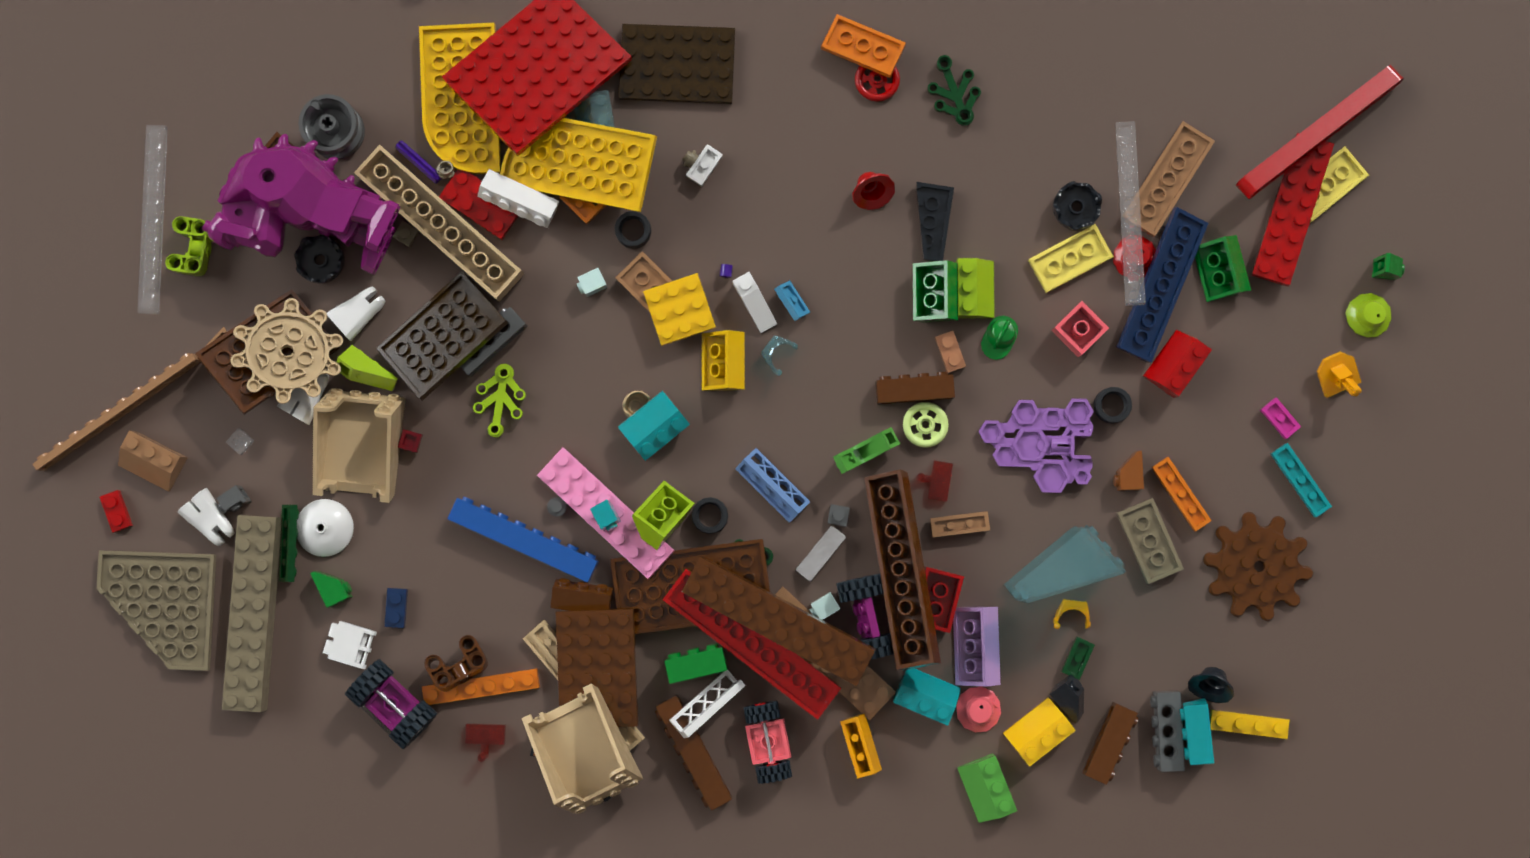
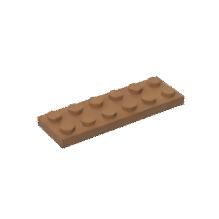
M1182 121L1122 215V218L1155 237L1215 140Z

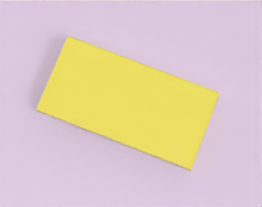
M1345 146L1329 160L1310 223L1369 176Z
M1094 224L1028 259V262L1045 293H1048L1112 259L1114 256L1098 227Z

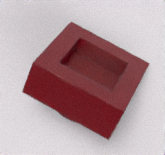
M403 429L398 448L418 453L423 435Z

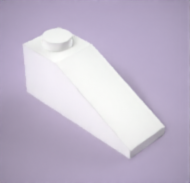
M750 272L733 280L735 289L760 333L777 325Z

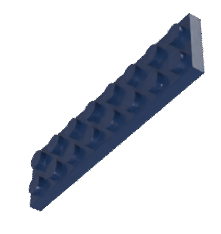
M1178 207L1173 208L1116 348L1147 363H1152L1209 224L1208 222Z

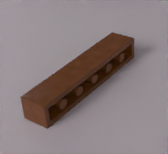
M676 694L658 704L655 714L659 721L663 720L666 728H664V731L669 739L673 738L675 742L673 747L678 756L682 755L685 761L682 764L686 772H691L694 778L692 783L695 789H700L703 797H701L703 804L706 808L710 807L712 811L732 800V795L697 730L690 737L683 738L669 721L684 707L679 696ZM681 715L676 720L682 729L688 725V716Z

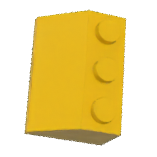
M725 330L702 333V390L732 391L745 389V332Z
M1046 698L1005 730L1003 734L1025 763L1031 766L1076 730L1049 698Z

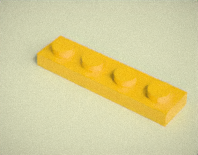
M1210 709L1211 730L1288 739L1289 719Z

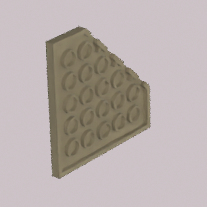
M99 550L96 589L107 598L110 605L119 615L126 619L128 625L137 635L144 639L147 646L163 660L165 666L168 669L210 670L216 554Z

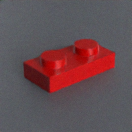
M115 490L99 497L112 533L133 526L120 490Z

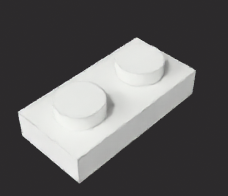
M707 144L687 172L686 177L702 187L722 159L723 154Z

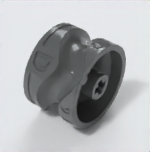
M331 94L319 95L308 101L301 110L298 122L301 136L306 143L316 140L318 145L315 150L320 155L326 158L337 157L338 159H344L354 154L363 143L365 136L363 120L343 98Z

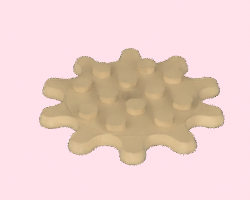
M293 298L285 301L284 309L280 313L271 312L264 304L257 305L254 308V314L258 319L257 324L254 327L239 325L233 331L234 336L242 340L246 347L243 352L234 354L231 357V364L236 368L247 367L252 371V377L247 382V389L250 392L256 393L264 386H271L276 391L277 402L281 404L288 403L292 391L297 388L303 389L310 397L320 395L321 388L317 382L318 377L321 374L336 376L341 371L339 363L330 359L329 352L334 348L340 347L343 344V338L340 334H326L323 332L322 325L327 320V313L319 309L310 316H304L299 312L298 301ZM285 347H289L293 350V353L289 356H284L282 350Z

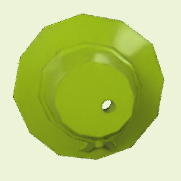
M1373 293L1358 295L1349 303L1345 312L1348 325L1356 334L1363 337H1378L1388 329L1391 321L1390 306L1384 298Z

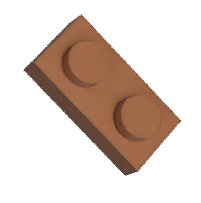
M954 331L936 336L935 340L946 371L950 373L966 367Z

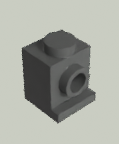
M235 485L216 498L219 502L218 507L223 513L227 511L235 512L243 507L242 503L249 504L252 502L243 487Z

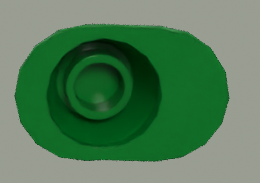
M998 316L990 322L981 342L982 351L988 358L997 360L1007 356L1018 335L1016 322L1008 316Z

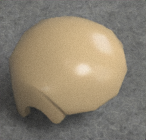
M643 391L628 393L622 405L625 415L627 417L633 415L650 401V396Z

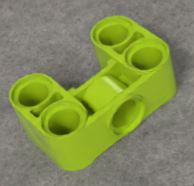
M183 216L176 217L173 220V230L182 236L190 238L188 252L185 255L171 254L166 258L165 264L169 270L191 276H202L206 273L212 240L208 237L207 232L199 233L200 227L206 221ZM186 222L185 230L181 231V225ZM180 260V265L175 268V261ZM198 262V269L193 271V265Z

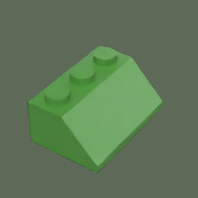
M993 753L957 767L978 822L999 819L1017 812L998 760Z

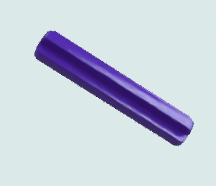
M401 140L396 144L395 148L435 184L442 179L436 170L405 142Z

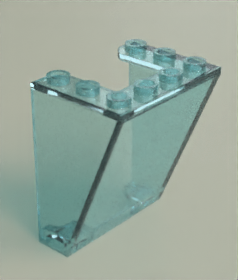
M1085 525L1079 528L1073 526L1003 585L1016 601L1031 603L1124 574L1126 571L1123 568L1125 565L1122 560L1110 553L1111 547L1105 541H1100L1097 537L1099 533L1093 526Z

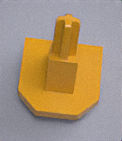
M1339 351L1322 359L1317 374L1324 396L1328 398L1344 390H1347L1351 396H1359L1362 390L1357 384L1361 383L1354 357Z

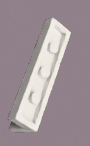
M727 669L669 721L683 738H688L746 685L741 680L737 681ZM725 676L733 683L728 689L720 688L721 679ZM709 690H717V696L714 701H706ZM703 703L700 714H692L693 704ZM681 715L688 716V725L683 729L676 721Z

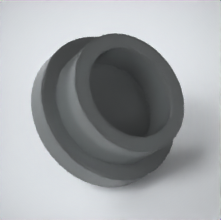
M554 497L548 502L547 509L551 515L561 516L565 513L567 505L562 498Z

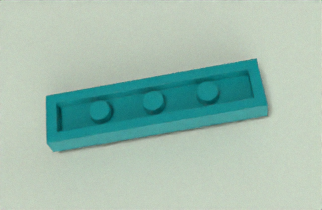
M1288 443L1270 453L1313 517H1318L1332 507Z

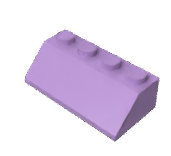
M956 607L953 619L955 685L985 687L1001 685L998 607Z

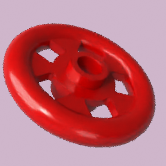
M858 67L855 74V85L864 98L876 102L884 101L892 97L898 90L900 75L896 67L891 75L892 83H886L887 77L874 71L869 76H866L864 72L867 68ZM879 76L881 80L875 81L874 77ZM867 81L869 85L872 87L869 90H867L863 85ZM884 87L885 92L878 94L876 89Z

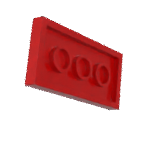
M458 169L439 198L503 240L518 218V215L477 197L482 181L470 172Z

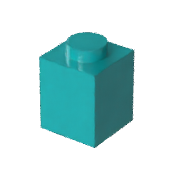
M605 500L590 509L600 529L603 531L607 530L609 532L618 527L617 523L621 522L609 500Z

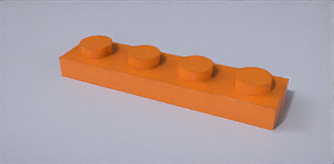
M1169 457L1164 458L1151 467L1193 531L1199 530L1212 521Z

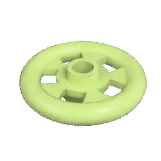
M920 402L908 409L903 419L905 436L911 443L919 447L928 448L939 444L948 432L949 423L946 413L941 407L931 402ZM929 410L937 414L934 419L927 415ZM919 411L922 416L915 420L913 415ZM924 421L929 423L928 428L922 427ZM935 423L941 424L939 432L934 431ZM916 425L919 431L916 434H913L911 431V426ZM922 434H931V439L923 440Z

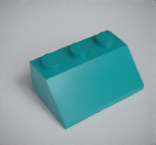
M661 391L620 424L618 428L646 461L688 427L690 423L667 395Z
M910 669L904 671L892 701L895 704L948 726L956 708L961 688L918 669Z
M1205 698L1183 703V709H1179L1180 719L1185 721V728H1182L1183 740H1187V748H1184L1185 760H1189L1190 765L1214 764L1208 703Z

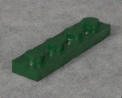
M282 505L279 582H294L297 574L295 558L297 557L298 505Z

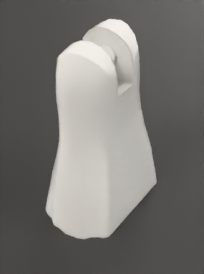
M373 286L361 291L348 301L327 312V316L350 341L382 309L386 302L382 296L376 298L371 303L368 302L377 293Z
M321 374L318 377L317 382L321 388V393L317 397H310L303 389L297 388L292 391L288 403H279L277 407L310 425L313 419V407L320 401L327 386L329 375Z
M208 488L198 492L191 501L178 510V513L217 546L225 543L218 533L220 529L230 538L235 534L232 525L218 507Z

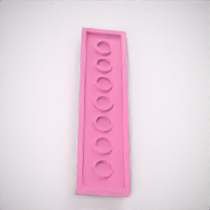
M564 447L537 475L647 579H650L674 553L675 550L666 542L656 550L641 539L632 518L634 512ZM605 500L611 502L621 522L617 523L618 527L609 532L600 529L590 510Z

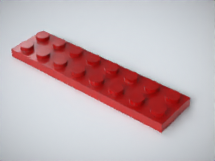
M1325 141L1283 174L1251 276L1287 287L1290 286L1334 143Z

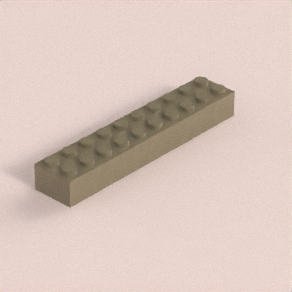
M237 516L222 710L263 712L268 707L280 557L281 518Z

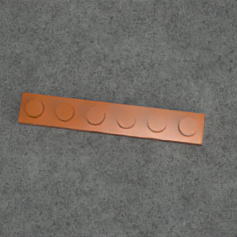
M535 668L471 678L447 692L439 690L434 684L422 686L424 701L428 705L540 688L538 669ZM448 682L439 683V685H440V686H444V685H446Z

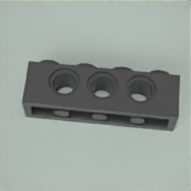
M511 307L508 309L504 308L499 312L508 322L507 331L503 333L499 331L493 336L494 342L491 345L485 344L479 349L480 353L477 358L470 357L460 366L470 377L528 327Z
M1153 691L1150 704L1151 708H1154V716L1151 717L1152 727L1155 728V735L1152 737L1153 747H1156V755L1153 756L1154 766L1161 772L1185 771L1182 721L1179 710L1181 709V693L1179 691ZM1168 706L1170 712L1167 716H1163L1162 709ZM1169 726L1171 732L1169 735L1164 736L1163 729ZM1171 746L1172 752L1165 756L1164 748Z

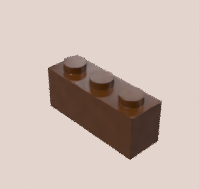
M565 578L556 579L552 587L550 608L567 611L611 609L613 588L605 584L592 585L585 581L572 582Z

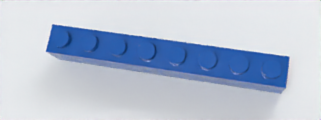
M465 496L462 499L456 498L447 518L448 520L587 583L590 582L599 563L595 559V555L589 552L582 554L578 552V547L569 543L567 546L560 544V539L553 536L547 538L543 536L544 532L533 528L531 531L525 528V523L518 520L515 523L509 521V516L500 512L496 515L490 512L491 508L483 504L478 507L473 504L474 500Z

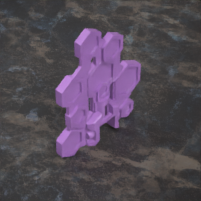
M1071 399L1065 409L1037 408L1033 400H1018L1007 423L985 420L978 431L984 443H990L996 449L993 457L998 466L1030 467L1032 471H1036L1033 477L1042 493H1061L1066 484L1072 483L1074 479L1077 484L1087 485L1092 477L1090 474L1092 469L1091 456L1074 455V438L1090 437L1093 432V424L1090 417L1094 411L1087 399ZM1060 427H1066L1062 436H1046L1042 431H1058ZM1016 429H1019L1015 438H1006L1004 436L1005 433H1014ZM1057 445H1068V447H1062ZM1045 455H1060L1063 460L1043 459Z

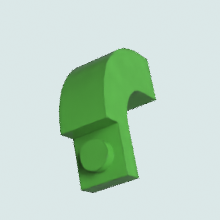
M892 427L856 446L833 456L841 474L896 447L900 442Z

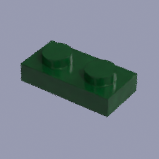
M1076 636L1061 672L1067 675L1072 674L1074 678L1080 680L1095 644Z

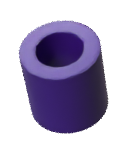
M721 264L720 277L731 278L733 265Z

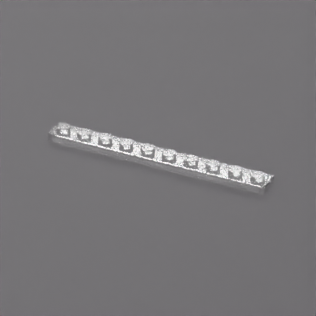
M1135 121L1116 122L1125 306L1145 305Z
M146 125L137 311L139 314H159L168 129L165 125Z

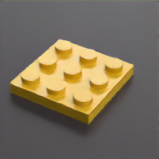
M698 273L643 291L661 346L716 328Z

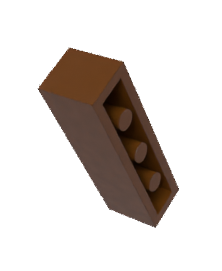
M937 372V376H929V373H920L918 377L910 378V374L899 375V379H891V376L879 377L880 380L875 382L877 405L955 398L953 374L948 375V372Z
M1112 702L1082 771L1084 775L1106 785L1108 781H1112L1115 774L1113 769L1116 763L1119 764L1123 753H1121L1123 746H1127L1130 740V730L1138 722L1137 712Z

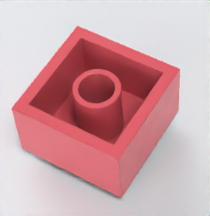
M1081 301L1051 331L1077 357H1080L1109 327Z

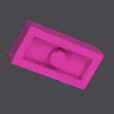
M1277 397L1260 409L1284 439L1289 438L1301 428L1300 424Z

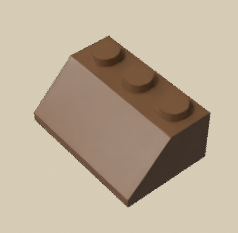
M129 430L120 447L118 466L170 492L187 457L139 432Z

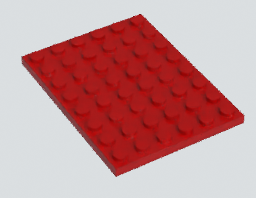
M534 0L442 76V80L519 156L632 60V57L574 0Z

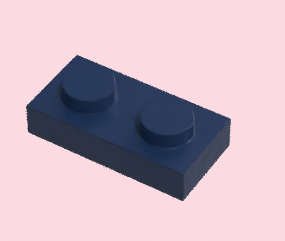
M387 588L384 627L405 628L408 589Z

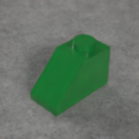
M1385 253L1373 259L1372 278L1387 280L1401 278L1405 270L1403 258L1392 253Z
M319 571L310 573L327 608L333 607L352 597V588L343 579Z

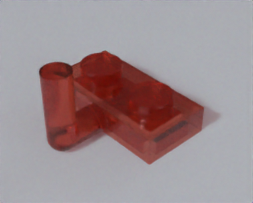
M934 460L931 476L924 475L923 473L916 475L917 481L930 483L927 499L947 502L953 463Z
M466 724L465 744H481V754L478 755L480 762L489 757V744H505L506 724Z

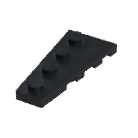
M916 182L923 260L931 262L943 261L954 187Z

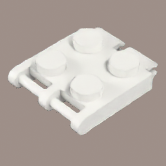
M339 621L338 624L332 623L328 636L334 639L333 641L326 640L323 653L328 654V659L366 669L367 665H365L368 653H371L372 648L370 646L377 632L343 621Z

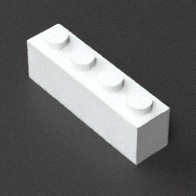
M490 169L480 184L477 196L486 202H491L504 210L513 212L521 218H526L548 228L559 204L558 200Z

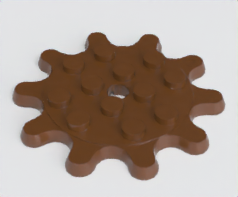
M1244 513L1242 515V528L1239 531L1233 532L1226 526H1219L1216 529V536L1222 542V549L1217 553L1208 552L1203 556L1204 564L1214 567L1218 571L1217 580L1209 585V593L1213 596H1219L1223 593L1231 595L1233 602L1230 612L1233 616L1240 617L1248 607L1254 606L1259 610L1262 620L1270 621L1274 618V605L1277 602L1283 601L1290 607H1297L1300 604L1301 599L1294 590V584L1298 580H1310L1313 577V570L1298 562V554L1307 548V540L1303 537H1296L1292 540L1287 539L1283 534L1286 521L1281 516H1275L1268 526L1263 527L1257 523L1254 513ZM1257 561L1263 563L1261 572H1257L1254 569V564Z

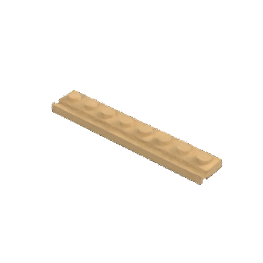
M543 620L523 640L558 680L557 636L550 625ZM618 727L629 751L645 738L636 727Z

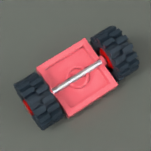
M778 701L762 702L744 707L746 723H756L745 726L752 764L765 763L755 767L758 783L764 784L791 778L790 761L783 760L792 757L784 718L768 721L781 717Z

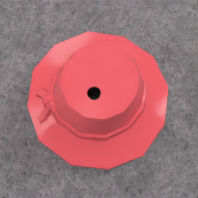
M982 686L969 688L960 694L956 705L957 718L964 728L975 733L989 731L997 724L1001 715L999 699L993 691Z

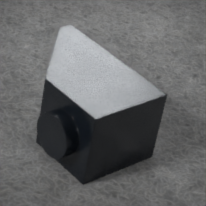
M1070 674L1056 684L1049 695L1076 724L1084 713V688L1081 682Z

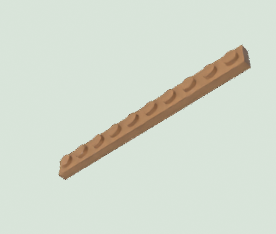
M193 353L183 355L178 363L167 366L164 369L165 372L161 375L153 376L148 380V384L132 391L133 394L128 398L120 399L115 407L104 410L99 418L87 422L84 425L85 428L71 433L66 441L55 444L52 451L38 456L33 466L38 471L47 470L200 363L199 359Z

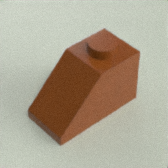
M1135 451L1116 471L1113 482L1114 486L1117 487V491L1144 489L1142 451Z

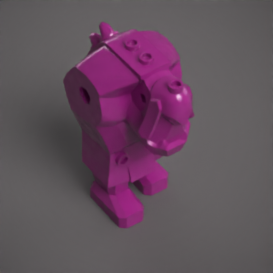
M283 134L275 147L267 148L263 146L261 138H256L253 150L242 155L234 167L231 168L228 180L221 188L217 200L222 204V209L220 212H216L211 221L207 220L204 223L202 231L207 232L208 237L222 248L232 250L234 247L241 245L255 249L265 257L275 258L283 251L286 224L299 230L317 229L319 230L318 233L326 237L332 235L340 239L348 247L352 242L362 246L361 269L375 275L393 239L392 236L396 232L393 224L400 210L399 204L391 200L382 201L380 195L355 186V177L353 175L341 181L333 172L338 158L331 157L327 161H321L317 158L314 152L318 145L316 140L308 142L305 146L296 147L291 146L288 142V135Z

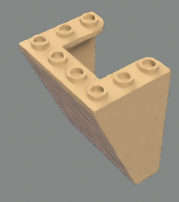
M333 388L326 393L313 407V495L323 496V490H331L333 494L337 490L373 494V498H377L380 495V502L390 503L395 495L400 452L398 444L402 434L405 397H400L398 394L386 396L378 392L366 394L359 390L346 392L340 388Z
M592 683L583 687L584 694H577L578 698L548 713L541 712L539 713L540 716L535 717V719H533L531 714L522 718L554 805L575 814L584 812L586 807L592 804L598 805L602 803L603 799L608 796L613 797L620 794L621 790L626 787L632 788L638 785V781L643 779L599 688Z

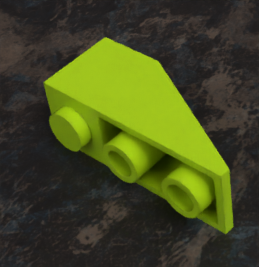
M351 345L337 358V363L341 367L340 373L347 379L389 391L394 390L398 378L355 346Z

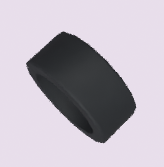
M628 211L620 215L616 220L614 227L615 235L623 246L631 249L640 248L650 239L651 225L647 217L642 213ZM629 219H637L644 226L642 237L636 241L627 240L622 234V226Z
M1109 387L1102 390L1094 400L1095 414L1105 423L1115 424L1121 422L1129 416L1132 410L1130 395L1119 387ZM1110 394L1120 396L1124 402L1122 413L1115 417L1105 414L1102 409L1103 399Z
M703 498L693 508L692 521L696 528L703 533H717L727 524L728 510L724 503L716 498ZM705 505H715L721 511V520L714 527L704 526L699 520V512Z

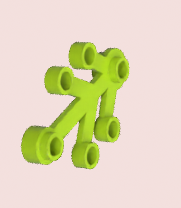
M500 364L495 369V376L485 383H480L476 386L477 393L485 395L488 393L489 388L499 383L496 392L482 402H476L473 405L474 412L482 414L488 406L496 401L493 422L487 429L488 434L494 438L501 437L504 433V428L500 424L504 403L511 411L512 418L518 420L523 417V411L515 405L507 394L506 386L507 384L514 391L515 399L519 401L526 398V392L520 389L513 379L514 370L508 364ZM507 370V375L501 376V371ZM480 386H485L486 388L483 393L479 391ZM519 391L523 392L522 398L517 397ZM481 404L482 410L478 412L476 406ZM516 410L520 411L519 417L514 416ZM494 426L498 427L497 433L492 432Z

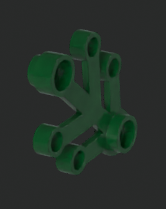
M942 55L938 58L936 66L939 71L943 72L950 91L938 86L935 82H931L927 87V92L930 95L938 94L955 102L957 108L946 105L943 100H937L934 104V109L936 112H946L955 116V120L959 125L967 126L974 119L972 107L976 99L980 97L981 90L979 87H972L969 91L970 97L964 106L962 97L969 82L974 78V72L971 69H966L963 72L960 86L957 88L950 70L952 59L947 55ZM946 62L947 67H942L940 63ZM965 73H970L972 77L966 78ZM930 86H935L936 91H931ZM973 90L978 91L977 96H974L972 94ZM941 103L943 108L939 109L936 105ZM966 114L968 118L963 120L961 115Z

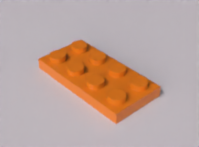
M837 14L821 45V50L890 78L906 46V42Z

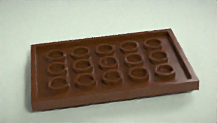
M292 289L267 305L271 312L280 313L284 309L285 301L293 298L298 301L299 312L302 315L310 316L312 314ZM253 314L237 326L254 327L258 319ZM322 326L323 332L326 333V334H329V333L325 330V328ZM234 327L196 352L195 355L243 415H245L274 395L276 391L271 386H264L256 393L250 392L247 389V382L252 377V371L247 367L236 368L231 364V357L234 354L243 352L246 347L242 340L234 336ZM285 347L282 353L284 356H289L293 353V350ZM339 347L332 349L329 352V356L339 350Z
M634 609L556 611L559 707L578 698L577 694H584L583 687L592 683L599 688L617 727H637L638 702Z

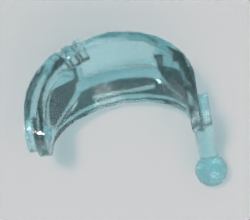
M774 335L760 354L772 369L771 371L780 376L782 371L780 369L777 370L771 360L774 349L778 345L789 344L797 350L798 345L788 339Z

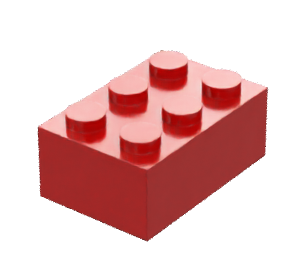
M924 566L935 630L950 633L964 576Z

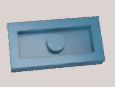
M791 281L785 282L774 289L794 321L810 313V310Z

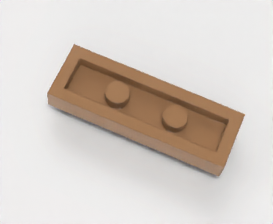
M988 511L930 518L932 538L990 530Z

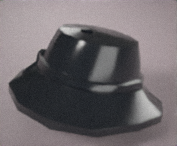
M1207 667L1201 674L1193 675L1188 681L1189 691L1199 698H1205L1207 701L1218 704L1227 703L1234 697V688L1227 681L1226 673L1217 667Z

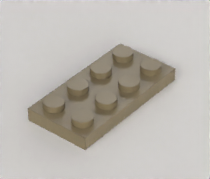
M1153 498L1116 513L1147 584L1184 569Z

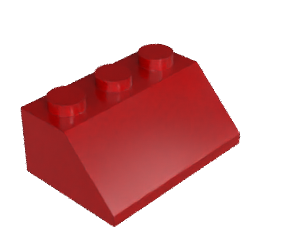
M1175 330L1143 377L1171 397H1179L1212 349L1197 338Z

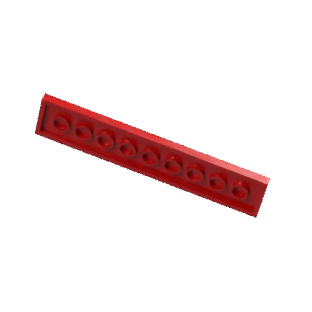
M685 569L663 598V601L818 720L842 687L803 657L684 594L682 590L692 573Z

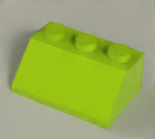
M958 258L955 262L958 264V318H994V261L979 258Z
M663 481L632 515L641 539L658 550L688 516L695 503L666 481Z

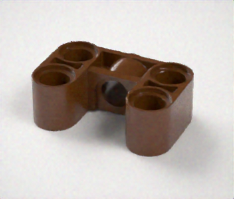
M465 635L460 639L459 647L464 657H462L463 660L451 667H446L444 661L437 655H429L425 659V668L434 685L443 692L450 691L487 668L488 660L473 636ZM468 641L474 642L471 649H465V644ZM476 658H483L481 665L474 666ZM433 661H439V666L436 669L430 668ZM443 677H447L448 683L444 686H440V679H442Z

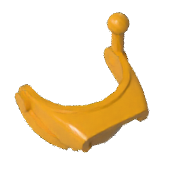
M1063 599L1053 618L1054 628L1060 629L1061 626L1058 623L1060 616L1064 612L1073 609L1081 611L1086 616L1085 628H1090L1091 622L1087 602Z

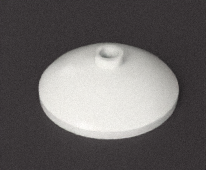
M330 499L313 501L305 506L299 514L297 520V539L300 545L313 555L327 557L338 554L347 547L352 539L354 531L352 516L347 508L337 501ZM320 524L324 526L323 531H319L318 529Z

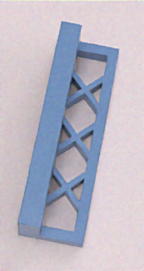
M757 448L735 468L789 523L810 503ZM755 456L760 461V464H756L751 458ZM766 471H770L774 478L769 477ZM780 484L785 485L787 487V491H783L780 488ZM794 498H798L803 504L799 507L794 502Z

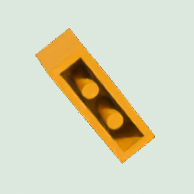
M865 713L840 721L857 779L881 771L882 767Z

